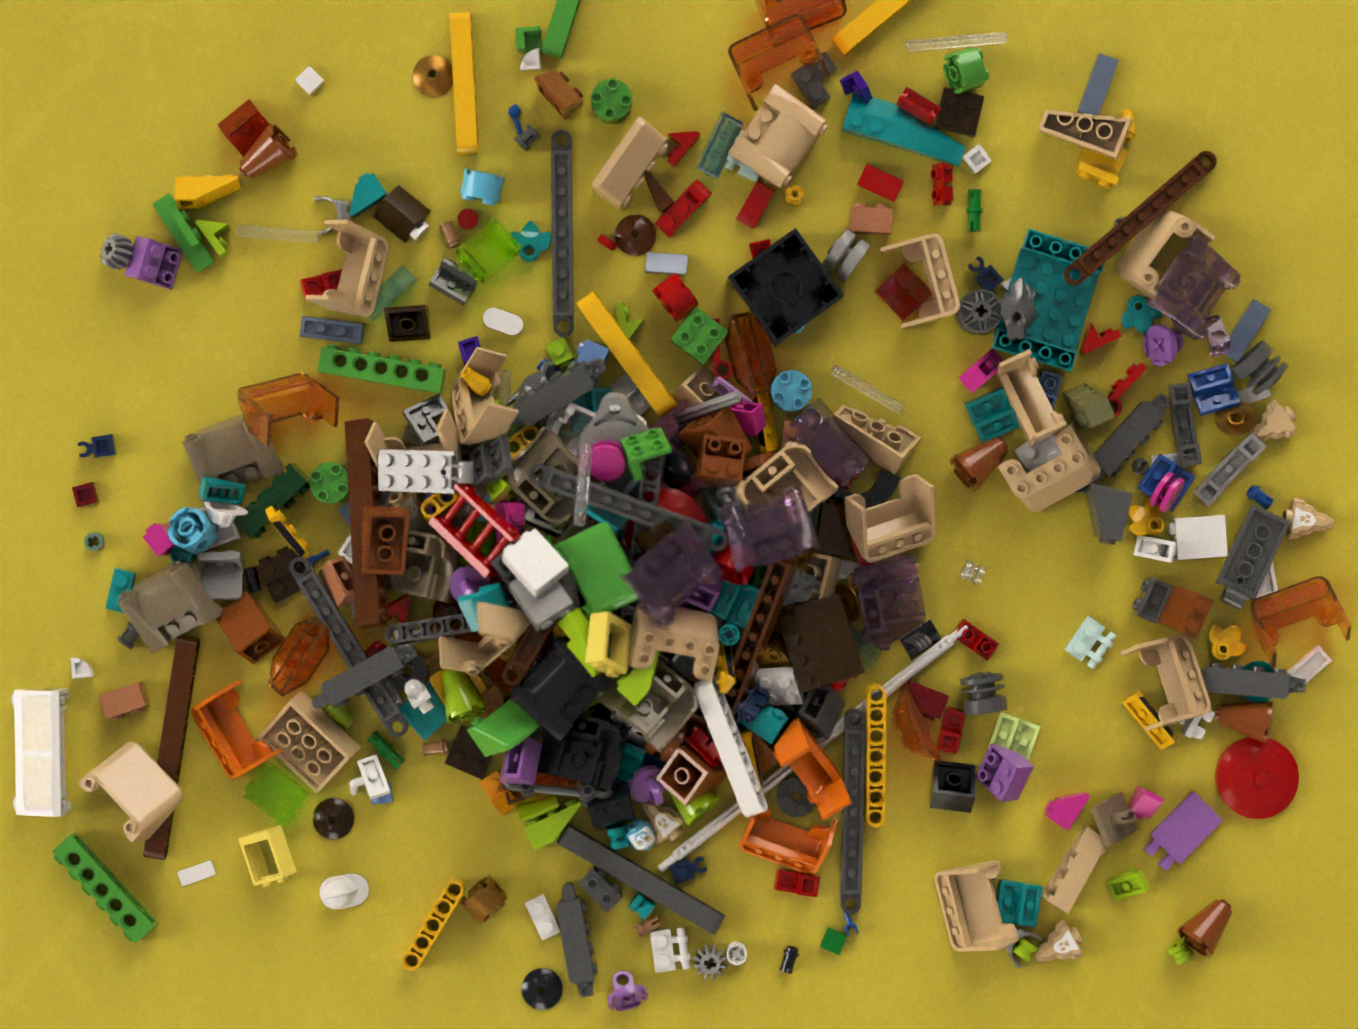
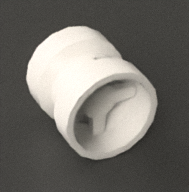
M733 941L727 946V959L731 964L740 965L745 962L747 950L742 942Z

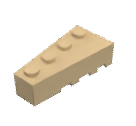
M1045 110L1038 130L1046 135L1118 160L1133 120L1132 118Z
M1086 825L1083 826L1041 894L1048 902L1067 914L1086 884L1089 875L1096 868L1100 855H1103L1108 848L1105 847L1099 833Z

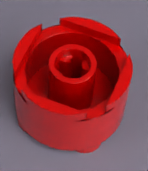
M675 272L652 290L656 298L662 302L663 308L672 316L676 323L693 311L695 307L699 306L695 296L683 284L682 279Z
M729 538L727 546L715 552L709 567L714 573L716 571L722 574L720 578L735 585H742L744 582L746 585L758 563V558L754 554V548L747 544L739 545Z

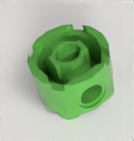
M967 47L965 50L948 53L944 57V60H947V64L943 65L944 75L949 87L955 88L953 92L956 94L982 87L984 82L989 79L988 70L984 67L982 61L983 53L980 48Z
M614 78L598 83L591 94V105L594 114L605 123L616 124L625 120L632 109V96L628 86Z
M327 462L317 466L311 472L309 480L310 490L319 501L332 504L340 503L348 498V475L345 466L335 462Z

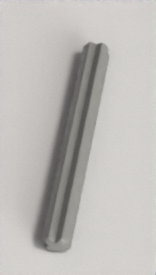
M734 391L665 415L658 420L661 428L665 429L738 404L743 397L739 391Z

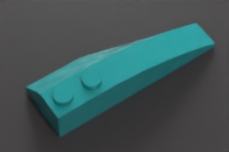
M853 91L842 132L960 167L965 151L964 145L894 103L874 97L865 103L862 97H857Z

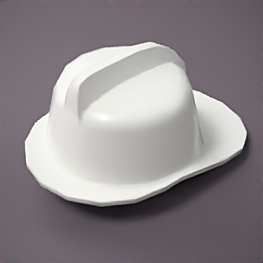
M204 501L209 520L221 528L229 527L234 522L236 516L248 514L246 509L235 504Z
M358 874L330 877L320 887L321 901L331 909H343L360 905L369 894L367 881Z

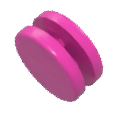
M602 440L590 448L587 455V469L592 477L602 482H611L618 479L624 473L626 459L623 448L618 443L611 440Z
M1171 472L1161 479L1150 499V505L1157 507L1160 504L1159 510L1163 513H1166L1174 505L1185 484V481L1181 478L1174 482L1175 474Z

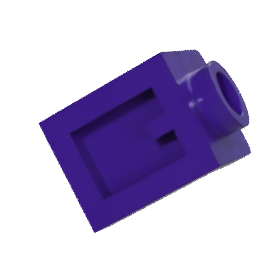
M858 70L840 79L845 95L854 91L856 96H861L865 103L873 99L867 83Z
M478 336L458 342L464 365H466L476 347L481 348Z

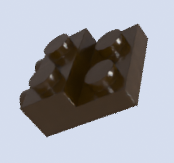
M288 546L276 551L278 555L270 558L268 555L258 560L259 565L255 566L275 603L301 591L289 569L291 561L299 556L292 548L289 549ZM298 561L295 569L298 573H303L305 571L304 565L301 561Z

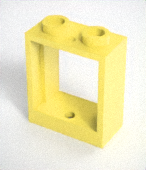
M609 612L590 614L585 663L593 666L594 670L606 673L608 677H618L619 674H626L632 625ZM609 633L612 634L610 659L607 658Z
M281 825L257 831L238 839L254 886L263 884V887L274 884L275 880L281 883L289 880V875L297 872ZM268 839L279 872L269 874L259 841Z

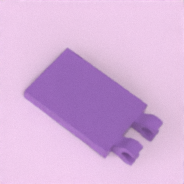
M1191 791L1149 834L1153 839L1143 849L1150 856H1153L1161 846L1168 854L1158 864L1167 871L1174 861L1181 864L1223 820L1194 791Z

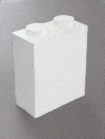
M1225 515L1171 518L1169 534L1172 535L1173 542H1177L1174 560L1228 556Z
M533 529L531 532L526 531L521 535L516 544H510L503 550L502 562L535 598L568 573V564L536 529Z

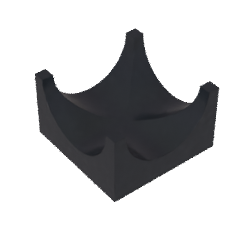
M796 228L727 277V283L750 309L774 348L818 315L840 302L844 297V294Z

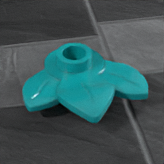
M529 221L523 227L521 233L511 232L510 242L519 251L520 257L524 261L533 262L539 257L540 252L547 250L550 246L551 232L540 233L535 223ZM528 248L533 249V254L530 256L526 254Z
M1134 295L1129 298L1127 310L1122 314V326L1124 329L1134 326L1139 332L1145 334L1153 324L1152 319L1162 317V312L1155 302L1146 301L1141 295ZM1140 302V308L1135 309V304Z

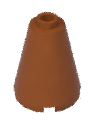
M269 124L242 158L239 169L245 177L255 178L295 159L298 156L295 146L290 147L288 143L290 141L289 137L277 125L272 127V124Z
M994 437L950 458V465H955L956 469L953 471L958 479L967 488L972 486L974 487L972 491H976L1005 457L1008 446L1002 438Z
M1273 702L1221 704L1220 708H1216L1214 720H1218V725L1267 743Z
M1223 899L1214 900L1178 928L1177 933L1182 939L1185 936L1189 947L1202 956L1208 955V958H1210L1231 917V905Z

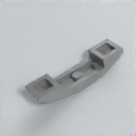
M1251 432L1219 462L1193 493L1209 507L1223 493V490L1251 461L1253 462L1267 446Z

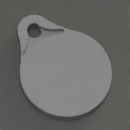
M611 392L605 395L600 402L596 414L582 431L577 444L576 457L584 465L587 466L588 452L595 443L602 440H611L622 447L621 439L649 430L635 414L625 395L618 392ZM615 404L620 407V410L612 411L609 407ZM627 462L624 473L618 479L606 482L607 484L604 487L622 492L633 478ZM649 469L647 473L648 477L652 473L653 469Z

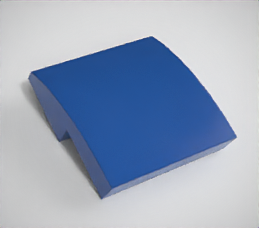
M1228 363L1188 374L1191 391L1200 417L1240 406L1241 401L1235 389L1234 378Z
M1159 454L1137 489L1151 498L1161 479L1169 472L1175 474L1174 482L1181 478L1185 481V484L1178 499L1169 509L1174 512L1196 477L1179 467L1175 462Z

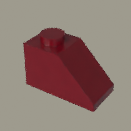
M908 680V687L919 711L923 712V717L933 721L935 717L941 719L949 696Z

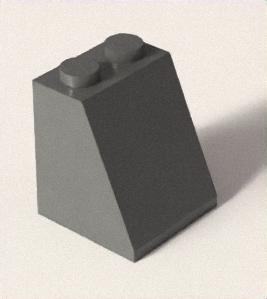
M1093 483L1086 485L1085 493L1094 537L1100 538L1099 542L1115 545V541L1122 542L1133 493Z

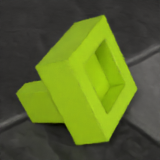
M505 477L484 487L492 501L499 503L502 499L509 501L513 497V494L510 492L512 488L507 483Z

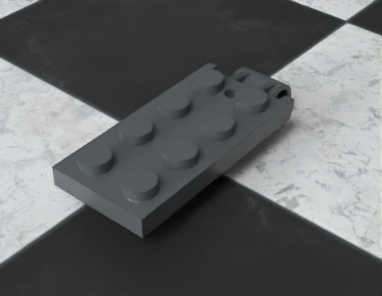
M1253 504L1250 505L1215 581L1218 585L1226 586L1220 597L1221 602L1240 610L1246 600V596L1251 600L1256 598L1290 521ZM1238 578L1242 580L1240 584L1237 582Z

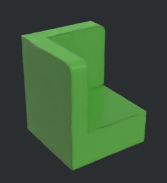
M540 26L515 28L518 53L529 52L535 48H539L542 51Z

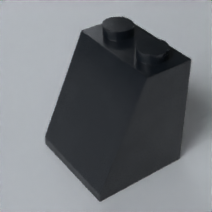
M624 781L617 783L615 792L610 798L596 799L592 803H587L593 828L597 831L637 819L630 794L627 790V784ZM602 788L596 789V790H600V791H606V789H602Z

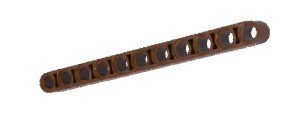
M182 635L177 637L157 761L159 766L177 785L179 783L200 648V638ZM174 811L148 840H145L144 857L159 860L166 859Z

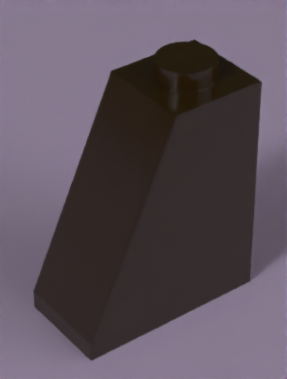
M827 499L825 503L818 505L814 537H816L815 552L856 558L851 541L852 536L846 526L844 506L837 505L838 501Z

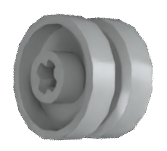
M846 229L840 239L837 238L827 252L828 256L822 263L823 267L828 271H832L838 262L842 264L836 272V277L843 282L846 281L871 246L864 240H860L854 248H851L850 245L855 240V234Z

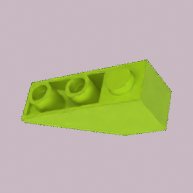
M656 650L654 662L650 667L646 669L632 667L633 671L629 675L624 674L617 682L619 684L617 690L634 706H637L652 689L661 653L659 650Z
M574 798L564 803L565 807L558 810L555 808L547 812V816L541 819L536 817L527 821L528 825L524 829L534 850H538L555 841L582 805L581 800L576 801Z

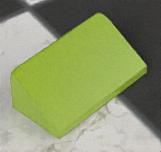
M543 794L519 805L517 810L521 823H525L558 808L560 802L557 795Z

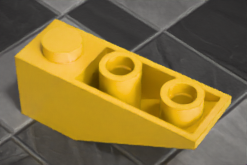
M231 174L224 176L204 175L203 177H193L186 175L176 177L175 201L178 209H200L241 189L242 186L239 177Z

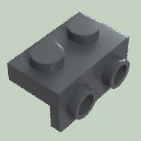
M443 258L439 268L429 281V286L464 306L476 289L479 278L473 272L459 267L454 261Z
M1149 576L1148 579L1145 578L1140 588L1142 590L1140 598L1137 597L1133 603V614L1157 624L1173 586L1152 576Z
M593 865L588 870L587 875L579 881V885L606 912H609L622 899V894L620 893L622 889L617 883H611L606 878L608 875L605 871Z

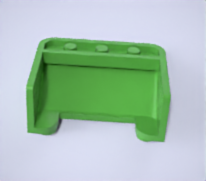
M606 522L596 524L552 546L568 564L587 603L580 610L589 622L590 614L610 613L641 598V587L612 528Z
M510 698L486 718H482L480 715L471 721L472 726L467 731L483 755L487 757L512 749L541 725Z

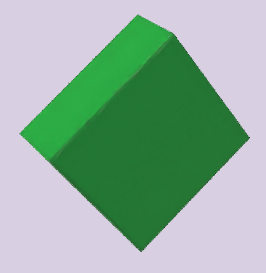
M827 927L820 947L840 955L847 935Z

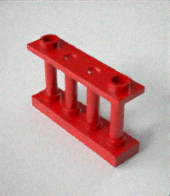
M468 483L455 484L454 488L460 493V496L445 516H433L428 523L485 578L496 577L498 573L490 562L501 554L509 541H519L521 537L519 530L515 526L508 524L475 492L476 489ZM467 500L475 508L461 528L457 529L453 525L452 520ZM480 514H482L489 522L475 542L471 543L466 538V534ZM494 528H496L503 536L489 556L486 557L481 552V546Z

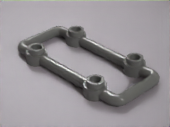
M504 783L508 790L519 791L524 797H531L535 793L581 797L586 803H592L596 799H608L614 793V791L596 790L590 784L578 789L535 784Z

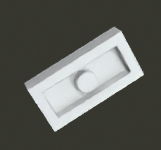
M544 893L525 902L542 941L560 932L559 924Z

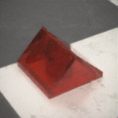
M248 99L217 125L226 138L244 157L269 125V122L252 101Z
M905 263L874 291L902 321L931 294L929 287Z

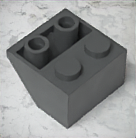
M825 686L804 693V702L799 704L792 720L800 718L809 730L828 740L845 703L830 686Z

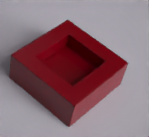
M94 482L72 487L77 507L99 502Z

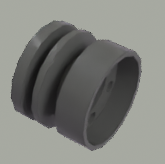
M985 289L974 290L960 300V307L956 312V320L959 327L972 335H983L991 331L1000 323L1002 318L1000 300L993 292ZM980 306L982 307V310L985 311V313L982 314L981 317L979 316L978 312H975V310L978 309Z
M1265 340L1252 347L1231 369L1240 380L1249 375L1251 376L1246 386L1250 388L1257 383L1252 390L1255 395L1272 387L1288 368L1286 362L1276 366L1281 360L1280 356L1269 359L1273 349Z
M983 672L971 674L960 679V685H970L968 688L961 689V693L971 694V698L963 700L965 715L987 714L1008 709L1006 695L996 694L997 690L1005 687L1004 684H995V681L1004 679L1002 673Z

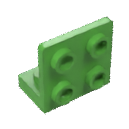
M695 307L673 335L671 342L701 365H704L728 331L698 307Z
M653 428L647 432L632 434L621 439L625 459L635 481L643 479L642 471L645 470L644 460L672 452L662 428Z

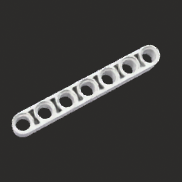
M713 676L712 682L704 680L695 682L694 690L743 815L750 817L766 812L768 808L767 801L725 694L718 691L716 677Z

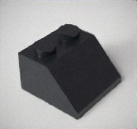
M934 760L930 789V808L971 813L975 800V765Z

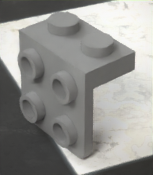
M206 551L205 553H199L198 562L202 568L201 581L209 597L213 601L241 599L243 593L244 560L240 551Z

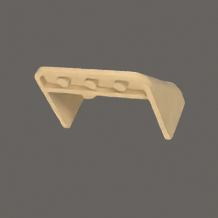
M134 741L127 742L86 774L78 783L86 792H93L101 785L126 812L130 819L124 825V832L131 842L148 840L183 799L181 788L145 749Z
M990 860L941 870L935 874V885L951 946L956 951L999 950L1019 941L1016 927L1011 923H1002L991 880L1001 874L999 860Z

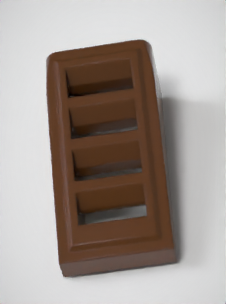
M646 170L644 178L659 212L663 214L673 204V200L652 174Z

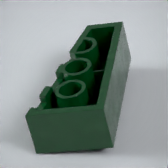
M289 463L285 467L287 472L277 475L272 480L273 485L260 492L257 496L258 500L256 502L252 501L245 508L248 514L235 518L234 523L250 539L255 537L258 539L267 531L265 527L270 521L265 509L272 505L276 511L281 510L282 512L285 508L289 510L296 503L294 499L299 494L303 496L310 490V478L296 464Z

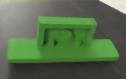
M168 193L154 202V208L195 271L199 273L212 265L214 260L200 240L203 238L196 227L192 228L189 223L191 221L189 215L185 210L181 211V209H178L172 195Z

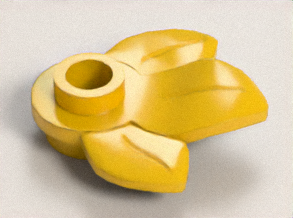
M1151 498L1147 499L1144 507L1132 505L1129 508L1128 514L1133 521L1129 526V530L1137 536L1146 534L1157 536L1164 530V522L1160 518V506H1151ZM1154 523L1156 525V529H1152L1150 524Z
M1217 623L1210 627L1208 638L1212 644L1211 652L1214 658L1224 661L1230 656L1238 657L1245 652L1247 646L1239 641L1241 630L1238 625H1230L1224 630ZM1220 647L1225 649V653L1220 652Z

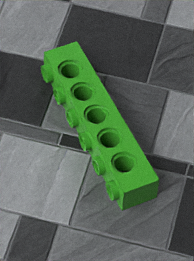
M328 344L327 348L321 347L317 369L320 373L442 394L446 370L441 368V364L429 362V366L421 365V361L415 359L403 362L400 361L401 357L389 355L388 359L381 358L380 353L368 351V355L360 354L358 349L348 348V351L339 350L340 346ZM339 356L346 357L347 362L343 367H339L336 363ZM361 359L366 360L367 367L359 371L357 369V362ZM381 363L387 365V371L384 374L377 372V367ZM400 367H406L408 370V374L404 378H399L397 375ZM426 370L428 373L427 380L419 381L418 373Z
M76 832L69 835L52 851L55 855V860L60 865H65L69 870L68 874L70 877L78 880L83 885V891L95 898L96 905L110 915L109 918L114 925L120 926L124 930L123 934L129 941L137 943L158 924ZM73 853L79 855V857H80V862H79V863L73 862V860H72V854H73ZM86 869H91L94 872L93 879L86 876ZM100 884L107 886V894H103L100 891ZM114 899H117L122 903L121 909H117L114 907ZM128 915H133L135 917V924H130L128 922Z

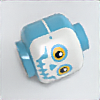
M636 819L627 826L626 837L634 849L648 850L653 846L656 835L647 820Z

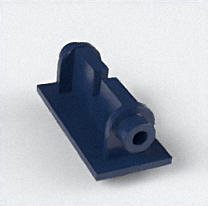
M757 683L754 689H749L745 701L739 703L736 709V713H738L737 723L741 719L746 723L753 722L761 709L769 701L770 694L767 691L759 690L760 683Z

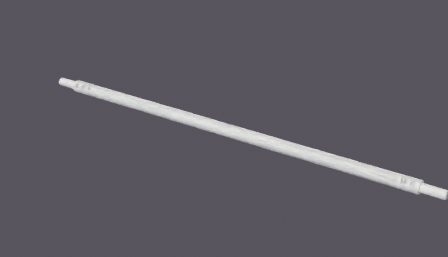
M967 625L958 632V629H956L949 636H944L886 682L882 688L886 691L887 697L953 646L957 638L961 637L963 630L968 628ZM878 689L872 693L871 698L879 697L880 690ZM865 700L855 707L856 709L861 710L864 713V715ZM852 714L849 720L850 723L853 725L860 719V715ZM844 716L837 721L828 740L820 735L816 738L822 748L844 732ZM789 764L783 768L780 766L762 780L764 794L793 772ZM738 801L672 851L673 854L657 866L659 870L664 872L676 861H681L742 812Z

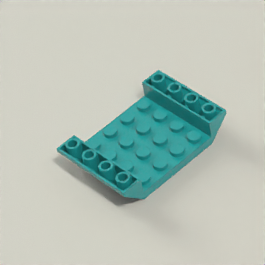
M1028 229L1019 250L1006 293H1010L1012 283L1023 278L1024 284L1028 283L1030 290L1036 289L1034 300L1036 317L1032 325L1026 329L1025 339L1009 341L1005 322L1001 318L1000 323L995 328L992 348L1013 355H1018L1030 349L1032 352L1030 358L1034 357L1036 362L1072 372L1078 353L1076 348L1099 274L1102 273L1105 263L1079 285L1070 286L1064 281V270L1090 247ZM1069 271L1071 279H1079V274L1077 271Z

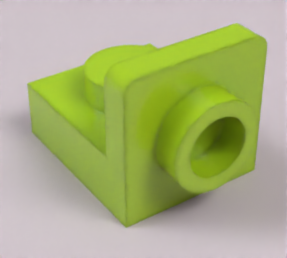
M564 336L545 345L553 363H555V367L560 366L563 369L571 365V360L574 357Z

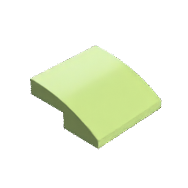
M1000 712L989 746L994 743L1017 752L1030 761L1042 726Z

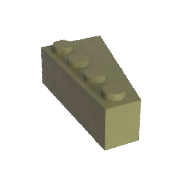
M1086 383L1062 392L1072 414L1070 420L1071 422L1074 421L1078 430L1091 428L1115 418L1108 398L1101 393L1098 394L1097 390H1093Z

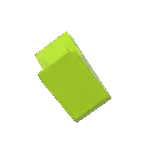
M197 220L195 222L218 255L225 257L229 254V251L226 249L229 245L222 236L218 238V235L230 226L225 223Z
M624 302L615 303L621 331L632 340L643 324L644 319L628 322L627 318H631L629 306H625Z
M1131 868L1106 881L1115 900L1144 893L1150 889L1142 870L1136 871L1135 868Z

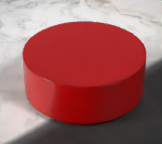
M463 209L458 214L457 220L463 229L472 230L477 226L479 218L474 210Z
M602 233L597 239L599 243L611 251H615L618 246L617 243Z

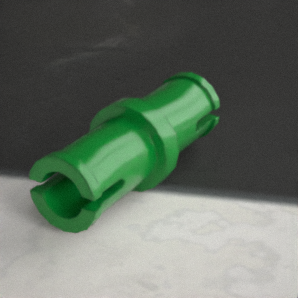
M980 189L968 190V208H966L968 232H976V230L981 232V213H983V208H981L982 190Z
M375 731L372 735L378 741H375L372 736L367 741L396 770L399 764L394 759L400 764L405 759L392 748L393 745L391 743L388 744Z

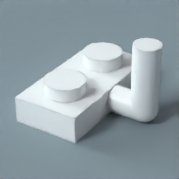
M377 755L358 760L357 766L362 777L350 781L351 795H357L358 786L364 784L370 800L390 794V789Z

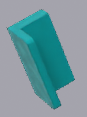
M589 504L586 508H582L584 513L598 522L609 524L612 530L619 535L629 521L628 518Z

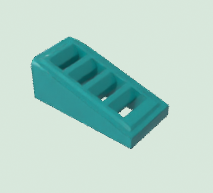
M202 477L198 495L201 501L242 505L246 485L211 477ZM220 488L219 493L216 494V489ZM225 489H228L227 496H224ZM234 489L237 490L235 498L232 497Z

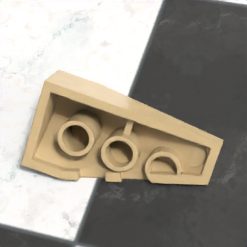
M842 405L832 417L878 465L894 475L906 464L921 440L920 436L903 426L897 425V427L888 425L884 419L879 418L877 421L869 418L867 413Z

